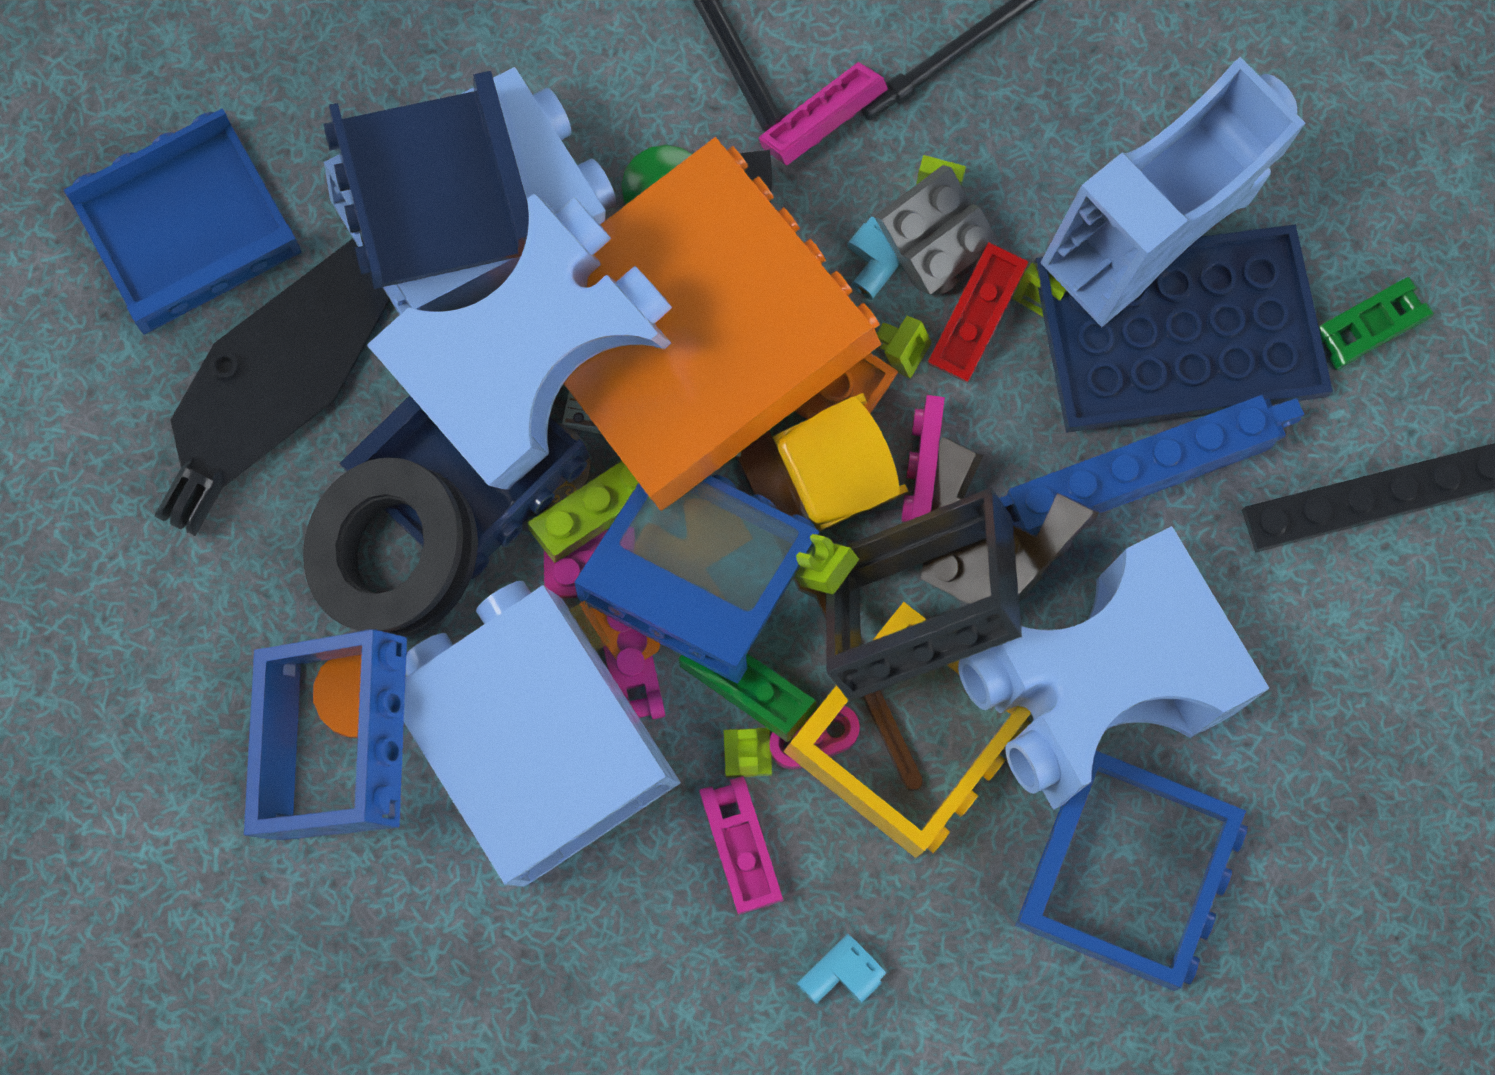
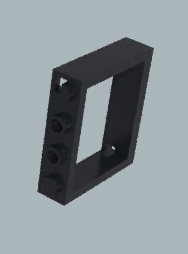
M991 487L848 544L846 547H850L859 561L834 595L826 593V672L848 701L1022 637L1012 517ZM987 538L991 596L861 645L860 587Z

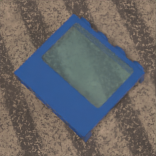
M718 474L708 476L677 501L661 511L638 483L575 580L578 600L738 684L747 670L746 654L800 568L796 555L798 552L809 554L815 546L811 542L810 536L812 534L820 535V531L805 517L800 515H793L791 517L777 510L775 505L767 498L757 494L750 496L736 489V486L729 479Z

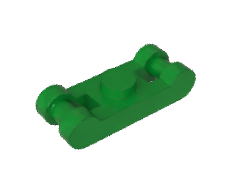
M1410 277L1402 279L1319 326L1322 344L1324 343L1332 356L1329 360L1336 370L1352 363L1357 358L1425 322L1434 315L1427 303L1422 304L1414 291L1417 287ZM1399 302L1406 313L1400 316L1392 304ZM1349 328L1356 341L1347 346L1339 333Z

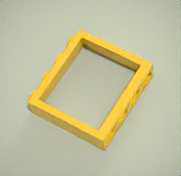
M903 602L873 640L923 622L926 619ZM960 660L948 664V666L958 674V664ZM837 685L790 742L784 753L913 857L917 858L926 849L934 853L947 838L950 831L944 825L954 812L962 817L978 797L972 789L981 777L990 781L1006 760L1000 755L1001 751L1009 741L1015 739L1031 724L1027 720L1031 713L1028 709L1021 706H1015L1007 710L1011 715L922 830L917 828L814 745L848 702V699Z

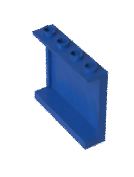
M223 108L214 113L207 112L199 115L192 121L191 125L175 133L168 132L160 135L153 141L152 145L136 153L123 154L115 159L111 166L97 173L84 174L78 177L72 186L64 189L66 196L74 206L122 295L131 317L143 335L302 253L294 234L282 217Z

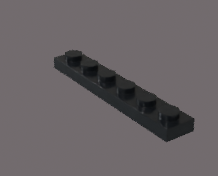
M1495 443L1245 506L1242 509V513L1255 553L1494 492Z

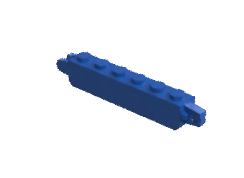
M1263 395L1015 486L1008 490L1006 496L999 499L1007 511H1009L1014 525L1038 536L1057 493L1063 494L1102 513L1268 451L1277 440L1286 436L1283 428L1298 423L1301 417L1304 416V413L1297 398L1273 406L1270 399L1264 400Z

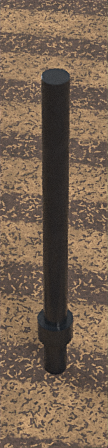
M1009 0L905 75L899 73L886 82L888 90L861 109L863 115L871 121L896 102L898 105H901L915 94L914 89L1039 0Z

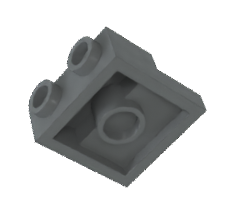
M945 165L939 167L874 216L912 284L918 290L930 295L933 292L935 294H943L951 290L957 284L955 276L966 267H976L988 242L994 245L999 243L980 207L970 203L952 168Z

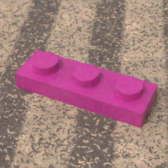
M927 395L924 409L915 408L912 435L920 436L918 452L910 451L906 478L915 479L913 496L904 495L901 522H906L931 512L945 397Z

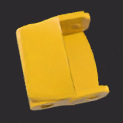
M864 393L833 405L812 418L792 426L773 437L811 522L819 531L830 528L858 514L875 509L908 493L905 484L899 486L896 467L889 447L875 420L864 406L867 403Z

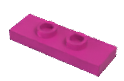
M857 62L760 135L758 139L764 150H770L771 155L784 165H789L888 90L884 78L862 63Z

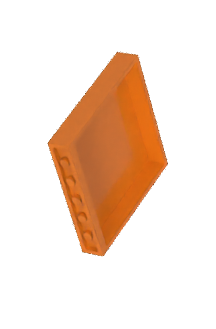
M716 137L600 224L612 239L594 254L601 265L587 279V288L597 284L606 275L617 282L632 267L636 266L672 306L655 323L672 344L666 349L646 345H627L608 349L582 363L563 383L661 512L881 345L875 328L880 323L865 303L860 304L858 307L848 297L853 291L837 270L831 275L822 265L826 258L811 239L803 243L795 233L800 227L791 214L784 207L779 211L774 208L769 202L774 196L766 184L758 176L751 180L744 172L748 165L737 149L731 146L726 150Z

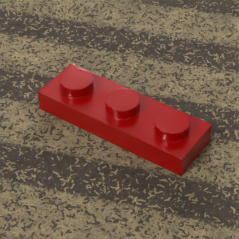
M988 242L928 360L929 365L967 384L969 383L1029 261Z

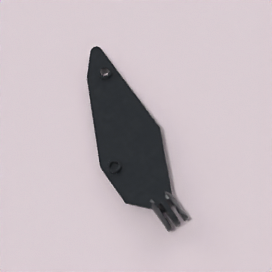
M353 238L213 344L170 419L181 469L154 517L162 521H167L170 518L172 526L178 529H183L186 526L187 533L196 536L222 488L335 401L390 301L383 287L373 288L370 273L361 275L355 247L358 246Z

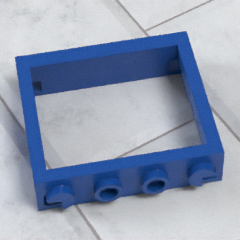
M371 629L254 650L244 836L271 840H290L399 828L407 637ZM362 654L355 808L293 816L301 664ZM388 814V818L382 817V815Z
M1095 751L1091 770V782L1060 807L1015 926L1172 991L1182 988L1184 982L1190 985L1200 962V958L1194 956L1200 938L1207 940L1215 922L1216 913L1210 911L1216 894L1223 896L1231 878L1232 870L1226 868L1232 850L1239 852L1247 834L1248 826L1241 824L1246 810ZM1097 771L1223 821L1170 968L1042 916Z

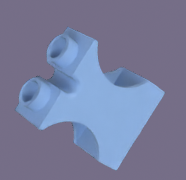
M1241 57L1238 58L1201 98L1165 130L1141 147L1128 153L1122 152L1082 184L1040 263L1101 327L1104 326L1140 296L1181 253L1205 232L1232 212L1245 208L1252 202L1271 173L1269 167L1285 154L1305 125V122L1297 115V104L1289 88L1273 75H1258Z
M535 193L527 199L529 227L524 250L513 272L492 294L468 307L452 311L430 312L408 307L367 344L488 486L505 490L511 489L549 454L547 429L553 402L563 383L582 363L596 354L620 346L646 345L666 349L672 344L655 325L672 306L636 266L632 267L617 282L606 275L597 284L587 288L588 277L601 265L594 254L612 238L575 197L570 199L557 212Z
M1172 526L1126 548L1096 579L1095 600L1087 621L1076 626L1057 630H1038L1021 626L1022 637L961 659L958 664L962 684L971 700L980 709L988 710L995 707L999 713H1003L1015 706H1021L1028 709L1032 714L1034 721L1015 739L1006 744V757L1011 771L1020 785L1032 794L1042 790L1053 810L1062 806L1091 782L1093 757L1100 738L1106 729L1126 723H1151L1171 728L1192 738L1235 715L1269 689Z

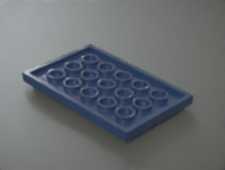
M1296 224L1201 236L1181 253L1140 296L1102 327L1068 291H1066L1061 300L1053 297L1048 273H1051L1040 263L1043 257L1036 258L1034 261L1040 278L1038 292L1066 433L1214 413L1263 395L1264 400L1270 399L1272 405L1296 398L1298 401L1329 397L1333 392Z

